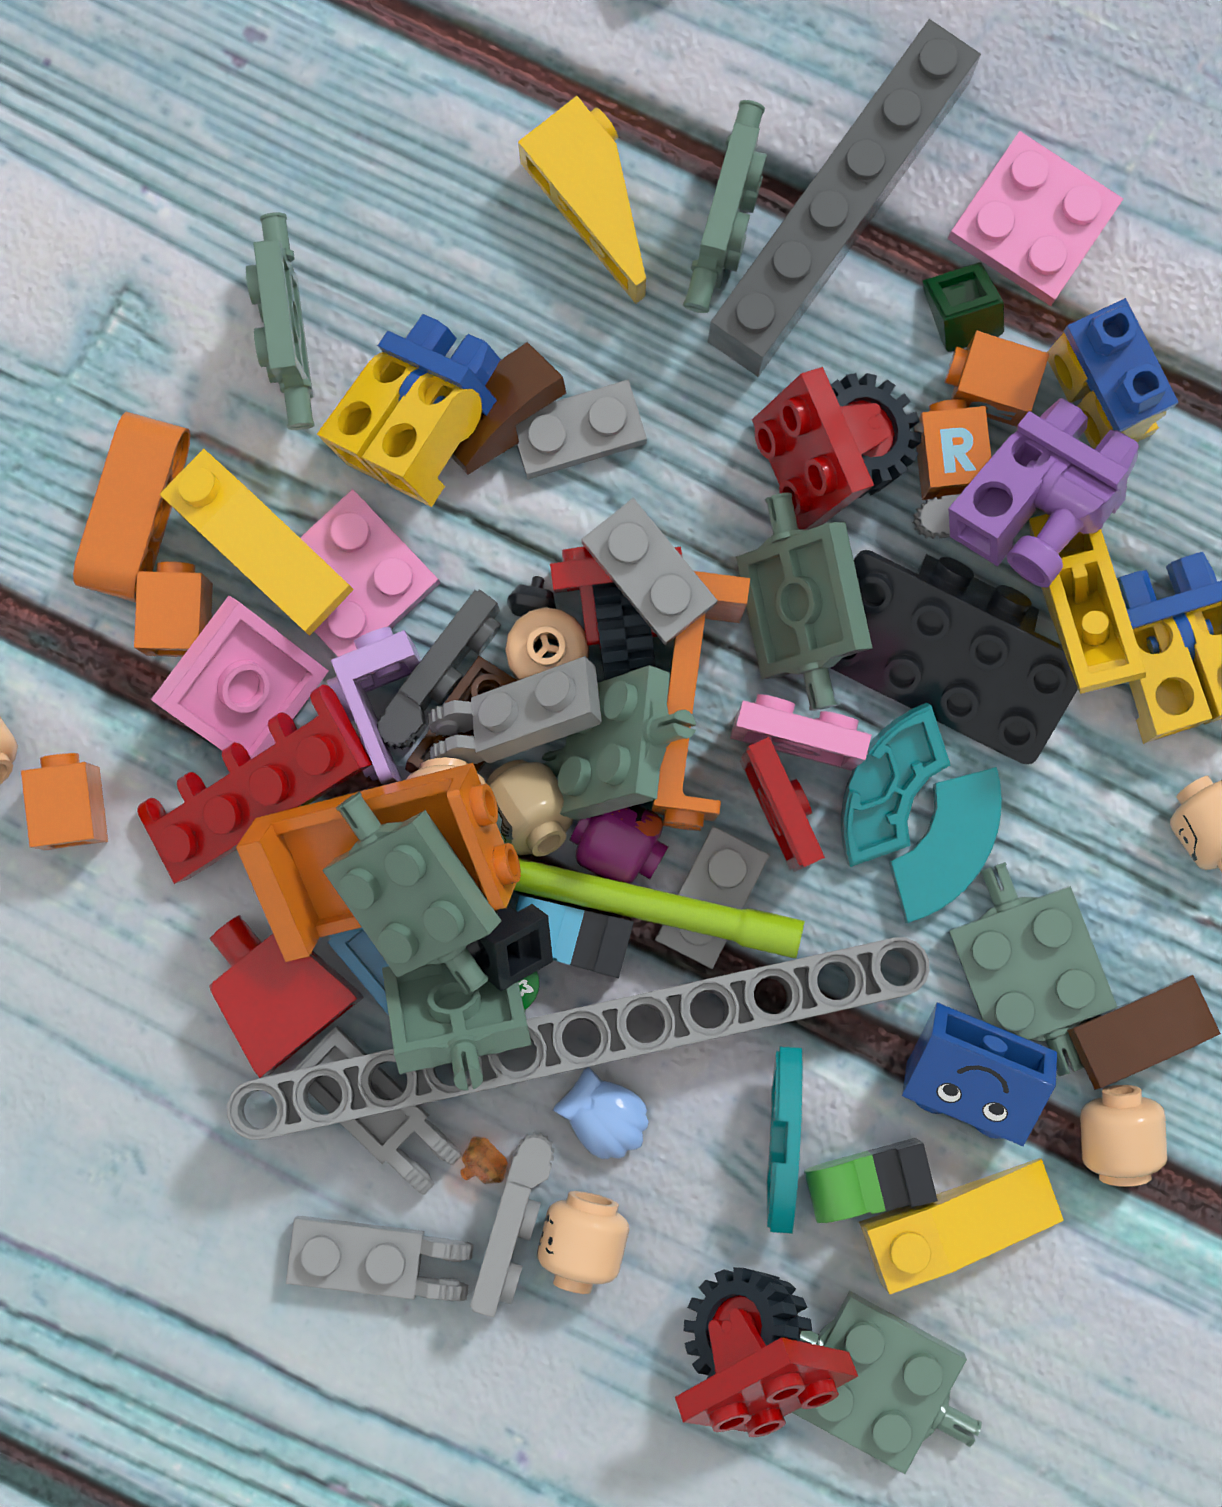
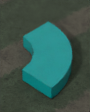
M925 703L915 707L884 727L870 742L865 761L852 770L845 789L841 809L842 846L846 862L850 867L911 846L908 818L914 797L930 777L951 765L930 704Z
M997 767L933 784L934 812L927 833L910 852L889 861L905 923L924 918L951 903L967 889L985 865L993 849L1001 818V784Z
M780 1046L779 1051H776L771 1087L770 1144L766 1180L767 1227L773 1233L793 1234L802 1122L803 1061L802 1048Z

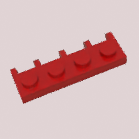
M323 684L311 692L310 699L319 716L297 729L291 717L284 712H280L269 719L268 728L276 744L251 759L245 747L237 742L223 749L222 759L229 774L208 788L205 787L202 779L194 772H188L177 780V788L184 803L174 810L166 813L162 804L155 798H148L138 805V815L174 884L192 878L237 850V844L255 818L308 805L373 765L342 704L330 686Z

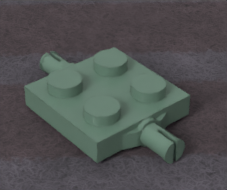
M741 100L739 102V110L732 133L726 140L728 148L700 244L699 258L694 260L691 265L693 273L683 306L697 313L709 312L714 288L720 289L725 269L737 272L750 219V214L742 213V211L753 213L763 179L762 173L767 154L756 151L759 126L762 115L765 112V107L752 100Z
M273 212L260 217L264 241L253 242L256 264L246 266V280L252 305L258 304L260 317L264 323V327L254 328V341L260 367H266L270 383L278 382L280 392L284 393L288 429L304 430L314 427L315 423L313 421L310 398H313L298 279L291 263L295 257L294 251L290 250L286 222L287 216L285 213Z
M780 493L765 499L773 535L758 549L736 556L740 577L750 578L746 608L761 679L779 678L788 674H803L810 705L809 710L817 711L837 706L828 669L833 667L843 657L872 649L846 522H828L809 530L798 529L792 493Z
M649 665L597 683L602 721L600 725L568 735L566 745L562 749L549 751L542 756V760L548 762L541 764L547 765L556 778L558 777V787L564 800L560 812L562 816L579 821L657 800L660 767L666 747L673 741L692 737L696 731L689 728L696 726L695 718L689 711L679 710L670 715L668 713L667 699L670 672Z
M361 792L343 801L336 809L341 813L359 841L354 844L351 850L336 857L322 871L393 973L398 978L426 964L445 963L465 995L480 988L487 982L488 976L484 974L466 947L470 943L489 935L498 926L501 919L490 906L488 900L427 811L424 810L404 822L381 825L363 799Z
M1003 862L994 866L1002 890L998 886L992 867L980 871L994 907L990 908L979 919L948 931L982 1021L1030 1041L1046 1040L1048 1048L1057 1052V1075L1070 1074V1070L1062 1052L1063 1048L1074 1072L1084 1068L1067 1030L1080 1025L1085 1019L1118 1007L1071 886L1040 897L1018 898L1006 867L1007 864Z
M445 963L426 964L398 978L389 966L382 968L393 1050L399 1074L452 1063L455 1086L460 1090L468 1091L466 1071H469L473 1089L479 1087L483 1082V1074L479 1063L480 1056L497 1054L532 1045L518 982L500 991L487 981L474 992L465 995Z
M851 1291L848 1292L834 1320L826 1325L819 1334L813 1331H801V1341L848 1351L858 1377L838 1387L839 1395L833 1401L812 1409L799 1408L792 1412L793 1414L904 1474L909 1469L922 1442L933 1434L936 1428L965 1443L968 1447L974 1444V1435H979L982 1422L949 1406L950 1390L967 1361L964 1352Z

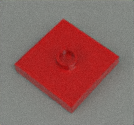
M770 737L749 745L742 755L740 763L789 870L793 869L796 872L824 859L825 856L806 817L812 814V810L797 779L789 780Z

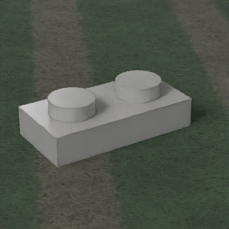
M629 379L552 402L515 426L519 439L517 447L527 479L647 444V437Z
M634 498L581 539L583 546L664 645H667L717 604L718 600Z
M712 826L678 895L743 909L770 855ZM662 925L655 938L661 944L710 969H713L727 939Z

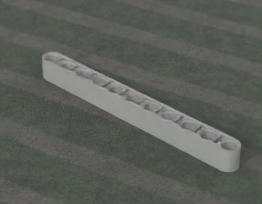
M905 937L890 938L529 1018L526 1020L530 1039L536 1047L534 1063L526 1070L514 1072L506 1069L501 1064L499 1053L480 1056L479 1063L483 1074V1082L479 1087L473 1089L469 1076L467 1079L468 1091L444 1084L438 1078L434 1067L407 1072V1086L400 1097L394 1100L380 1098L372 1087V1076L381 1064L386 1062L396 1063L393 1049L258 1078L239 1085L231 1093L227 1103V1118L231 1127L240 1136L250 1140L268 1139L891 1000L914 993L925 984L930 972L929 959L925 950L916 941ZM887 951L899 952L908 960L910 975L902 986L890 984L881 973L880 963ZM824 965L838 966L846 973L848 989L840 1000L829 999L820 992L817 977ZM763 978L777 980L786 991L787 1001L784 1008L778 1014L765 1013L756 1005L754 990L756 984ZM710 992L721 999L724 1005V1017L717 1027L706 1029L699 1026L693 1020L690 1014V1005L698 993ZM648 1006L660 1015L662 1030L653 1042L641 1043L630 1036L626 1028V1019L633 1008ZM586 1020L597 1028L599 1045L593 1054L587 1057H576L565 1049L562 1042V1033L570 1022ZM322 1076L334 1078L342 1089L340 1106L334 1112L327 1115L316 1112L308 1100V1091L311 1084ZM259 1090L268 1092L277 1104V1114L274 1121L263 1129L253 1127L247 1121L244 1114L246 1100L252 1093Z

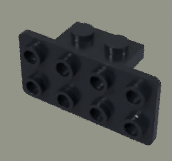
M862 550L857 553L854 558V564L872 649L843 657L830 669L911 709L928 703L932 706L937 722L1019 763H1034L1078 690L1062 645L1035 632L1039 609L1031 606L1030 599L1022 592L1006 585H999L995 588L975 578L973 571L968 566L950 557H941L938 560L926 554L915 573L873 551Z

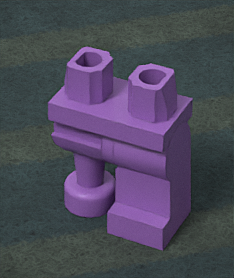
M1063 398L1058 399L1040 417L1028 411L1018 424L1017 431L1002 444L948 508L950 537L996 566H999L1002 560L1007 557L1011 567L1024 579L1040 587H1049L1063 568V562L1059 556L1062 549L1078 532L1090 534L1100 530L1111 513L1115 514L1126 500L1127 481L1137 461L1139 445L1135 440L1118 430H1109L1095 449L1079 441V437L1087 428L1088 417L1079 407ZM1036 507L1050 515L1037 537L1022 536L1013 546L1014 537L1036 511Z

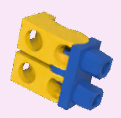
M1126 298L1067 325L1064 333L1046 352L1050 353L1048 362L1068 402L1073 403L1083 398L1077 407L1088 417L1087 428L1084 434L1093 449L1098 446L1109 430H1118L1136 442L1153 435L1159 428L1156 422L1166 415L1167 410L1179 403Z
M422 314L405 338L390 331L386 332L377 345L382 352L375 355L367 363L316 435L346 465L384 484L388 483L392 488L432 507L445 487L438 479V476L459 443L469 438L479 423L481 413L487 416L497 401L485 385L501 359L488 343L470 334L464 337L451 358L445 357L457 338L440 321Z
M1203 552L1177 559L1166 566L1175 595L1160 600L1156 599L1147 570L1137 571L1117 578L1146 670V678L1129 682L1139 714L1136 722L1143 744L1196 728L1203 723L1205 725L1222 719V580L1217 581L1215 573Z

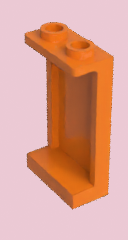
M694 571L718 601L714 607L674 639L667 699L669 715L679 710H687L693 714L705 619L740 623L747 606L750 578ZM689 738L671 742L666 747L660 767L657 800H653L652 811L656 814L664 815L663 826L701 831V827H704V820L715 821L718 817L721 801L690 797L683 793Z
M473 763L359 791L381 825L404 822L426 810L494 911L507 907L516 883L520 881V863L513 845L510 843L504 844L496 823L498 820V807L494 793L488 784H481ZM356 793L257 817L236 846L285 962L309 957L320 937L362 928L322 871L336 857L351 850L354 844L359 841L341 813L336 809L338 805Z

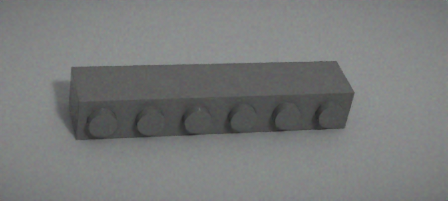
M931 19L926 22L710 322L708 343L757 377L760 376L969 85L981 53Z

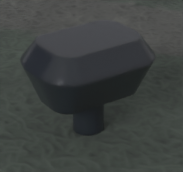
M534 576L530 586L519 584L508 596L507 605L515 616L522 617L529 611L544 607L556 609L553 592L543 589L544 578Z

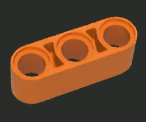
M125 412L121 416L112 438L77 552L73 572V580L76 586L136 602L137 571L153 572L172 510V506L159 494L185 467L190 447V431L188 428L130 412Z

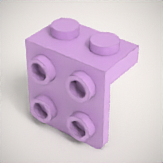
M384 627L364 634L354 640L357 650L332 659L331 662L337 677L327 680V684L336 693L351 722L355 720L361 734L360 740L373 764L363 770L365 777L370 776L372 781L379 779L383 785L402 781L387 743L385 744L383 742L384 739L380 736L378 731L379 725L377 724L378 719L367 692L409 676L419 664L421 658L415 644L405 630L393 634L391 627Z

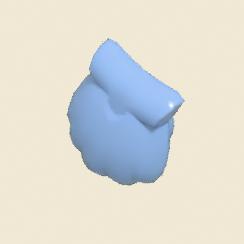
M590 1067L583 1070L573 1088L553 1109L560 1116L570 1121L572 1129L583 1146L600 1159H620L625 1156L628 1150L640 1148L643 1143L642 1132L648 1128L649 1123L646 1116V1105L637 1094L621 1085L602 1081Z

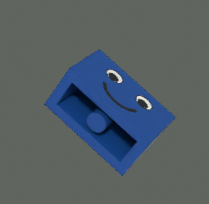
M937 1002L907 1061L902 1096L914 1101L925 1111L934 1114L944 1113L968 1123L990 1138H1004L1024 1146L1056 1087L1057 1052Z

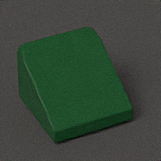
M982 262L922 280L923 289L939 336L947 352L954 351L956 346L960 348L967 347L976 331L996 337L1003 334L1004 302Z

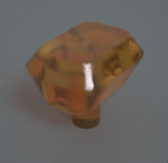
M479 1136L472 1137L462 1155L465 1167L460 1170L461 1176L465 1180L476 1176L484 1184L501 1183L506 1175L507 1159L488 1139Z

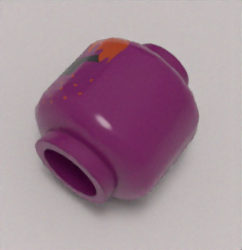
M641 804L582 819L578 822L569 840L577 845L575 858L580 866L599 877L632 884L638 874L650 880L669 846L658 841L663 831L662 818Z

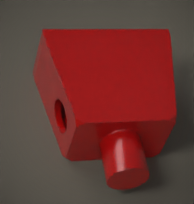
M240 915L228 921L209 938L231 965V968L209 985L210 991L251 1067L259 1078L274 1072L364 998L352 984L314 951H312L309 957L285 962L274 934L272 933L261 942Z

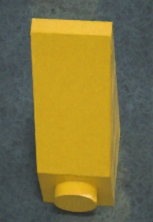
M576 96L518 141L520 164L634 303L637 304L646 294V275L615 142L618 139V134L610 120L599 108H594L590 112L579 97Z
M204 448L159 494L309 636L354 590Z
M1045 514L1029 518L1030 536H1038L1050 515ZM1100 529L1096 533L1090 534L1078 532L1059 553L1063 562L1062 570L1049 587L1041 588L1078 690L1082 694L1146 678V670L1102 530Z
M1041 1158L936 1194L938 1200L936 1202L915 1207L909 1205L896 1208L859 1221L880 1283L890 1295L955 1272L1064 1221L1043 1161Z

